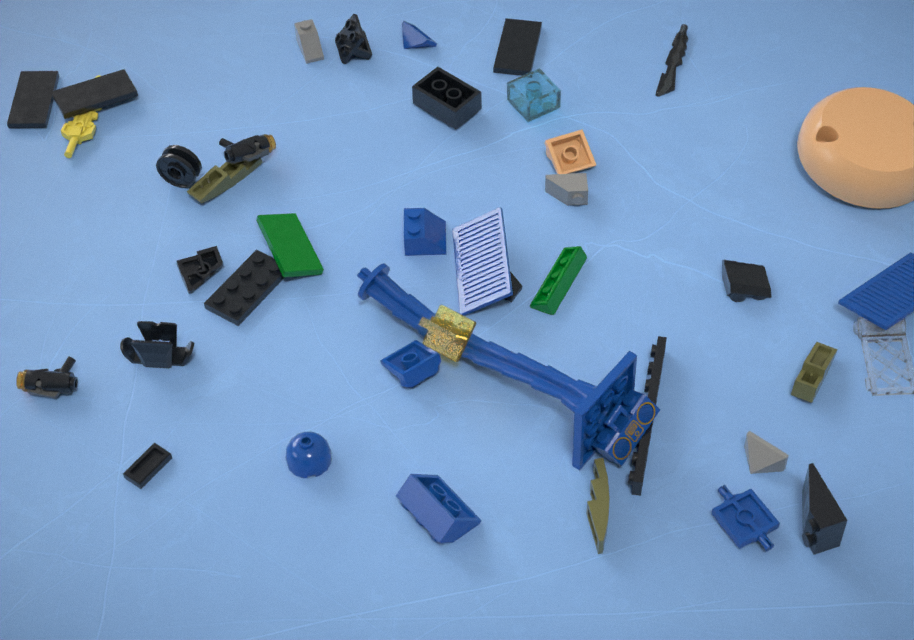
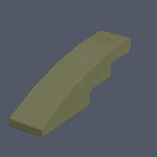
M262 159L243 161L234 165L226 161L220 168L215 165L187 193L198 202L204 203L247 177L263 163Z
M598 458L594 459L593 474L595 479L590 482V496L592 500L587 501L586 515L597 552L601 554L603 553L607 536L610 497L604 459Z

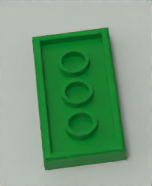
M296 213L257 216L256 221L283 277L322 275L324 269Z

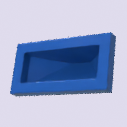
M403 21L404 49L436 47L438 43L418 27Z

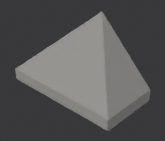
M751 431L747 433L744 448L750 474L781 472L786 469L788 454Z

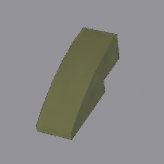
M816 342L794 382L791 395L812 403L838 349Z

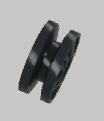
M169 145L157 160L156 168L157 172L166 182L176 187L189 188L201 173L202 164L191 150L179 145Z

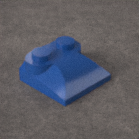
M414 340L383 358L380 362L399 378L400 384L403 387L413 388L421 381L436 374L440 368L441 358L439 353Z

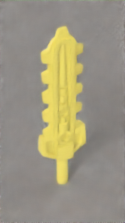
M102 108L73 116V121H68V123L63 125L61 134L69 140L64 153L66 158L72 157L77 144L93 139L96 125L92 121L98 119L96 111H100Z

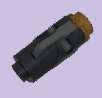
M270 134L255 135L237 143H232L224 138H221L219 141V145L226 148L224 151L225 160L232 165L243 161L259 159L269 155V153L276 149L275 139Z
M68 356L63 366L54 371H49V369H25L24 371H19L16 379L17 388L31 395L56 399L59 394H72L78 387V378L69 371L76 360Z

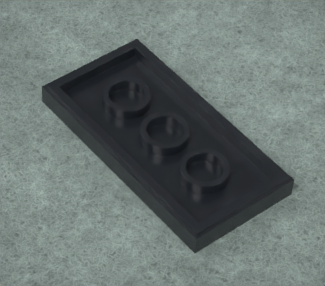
M505 18L493 67L494 73L531 76L542 22Z
M125 69L51 91L64 119L138 96L137 90Z
M58 71L20 72L7 121L8 128H47L54 100L51 91L57 88L59 80Z

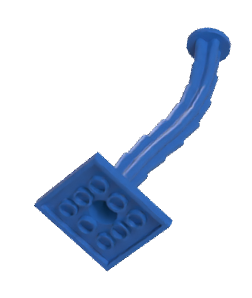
M385 263L380 264L372 272L366 267L360 270L357 274V277L363 281L358 291L360 299L366 300L372 297L392 311V315L418 330L420 335L446 347L447 351L472 360L476 365L500 372L503 376L531 385V388L560 399L561 403L574 413L572 466L579 471L597 452L592 444L603 428L607 427L603 422L616 403L621 404L624 396L628 394L630 389L634 390L637 355L631 351H628L598 386L580 379L576 381L550 365L545 366L520 352L516 354L492 341L487 342L464 328L460 329L440 314L433 313L412 294L408 295L388 276L390 267Z

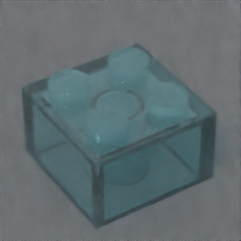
M539 68L507 82V100L527 122H530L560 108L561 90Z

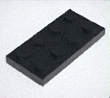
M256 249L204 302L205 309L239 326L285 277H283L273 257Z

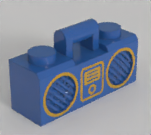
M630 389L628 394L624 396L621 404L616 403L603 422L607 427H604L598 434L592 446L608 461L622 466L660 409L646 395Z

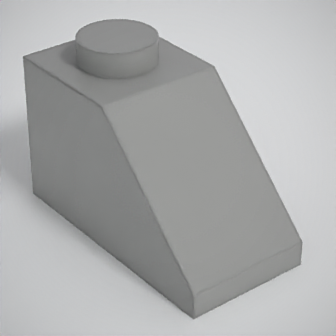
M313 20L294 23L296 41L306 64L324 60L318 32Z
M586 173L545 175V192L567 206L588 205Z

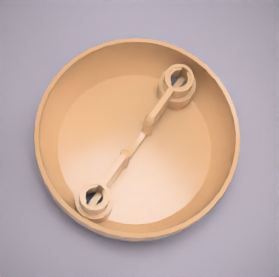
M854 87L835 92L814 105L802 123L798 135L797 148L804 169L817 185L840 200L866 208H893L914 201V104L895 93L883 89Z

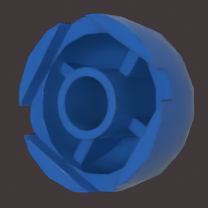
M302 432L294 436L288 443L285 459L288 469L295 476L308 478V476L315 475L317 477L328 470L332 461V453L327 440L323 436L315 432Z

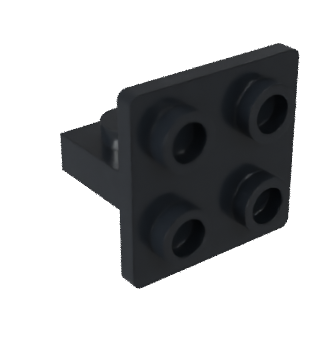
M353 14L335 37V43L343 64H346L353 54L356 57H362L367 60L373 55L365 31L362 30L358 15Z

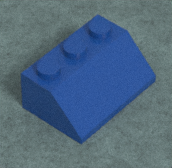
M410 474L396 494V497L402 502V507L410 511L416 517V522L425 527L431 533V538L438 543H453L478 526L482 521L439 475Z

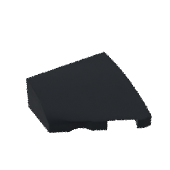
M217 246L199 250L195 256L176 261L187 292L192 293L223 266Z

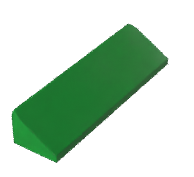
M581 246L563 248L530 304L532 309L549 315L556 313L587 259V255Z

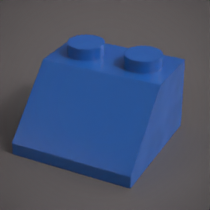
M404 208L405 256L447 255L446 221L426 208Z

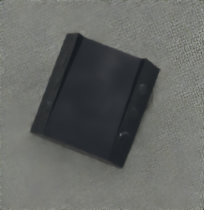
M722 260V279L726 294L732 301L743 302L746 297H752L755 300H764L772 297L770 284L763 265Z

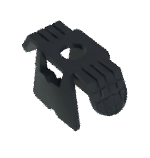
M138 321L137 326L145 341L126 337L120 343L122 354L131 363L143 364L144 367L169 369L172 366H184L194 348L193 341H190L186 347H177V324L168 322Z

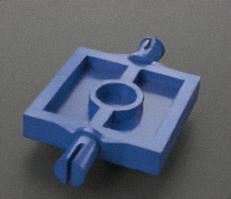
M726 485L721 486L718 492L725 501L712 509L711 514L739 549L752 542L759 541L766 551L771 550L774 544L767 537V534L778 529L780 522L752 489L733 495Z

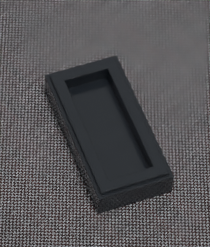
M153 443L123 473V476L126 480L142 489L172 459V454L158 444Z

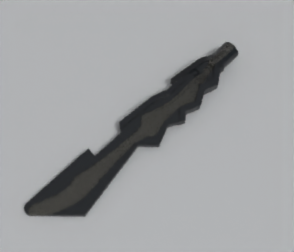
M686 24L681 25L680 31L672 42L674 47L670 50L665 64L668 67L666 74H661L655 94L657 97L675 90L676 67L683 64L682 57L685 56V51L687 50L688 26Z

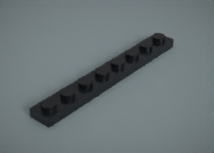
M658 336L657 345L652 344L650 357L654 358V362L649 361L647 375H651V379H646L644 392L648 393V398L655 405L657 403L667 337ZM653 421L635 446L639 447L638 452H633L632 466H635V471H630L628 485H632V495L641 496Z

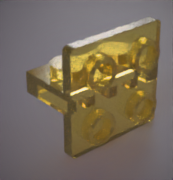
M440 305L435 317L432 316L431 319L422 317L418 325L428 329L422 342L423 345L458 362L476 326V322L444 305Z

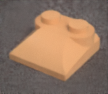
M583 129L545 140L546 155L552 161L557 174H572L596 166Z

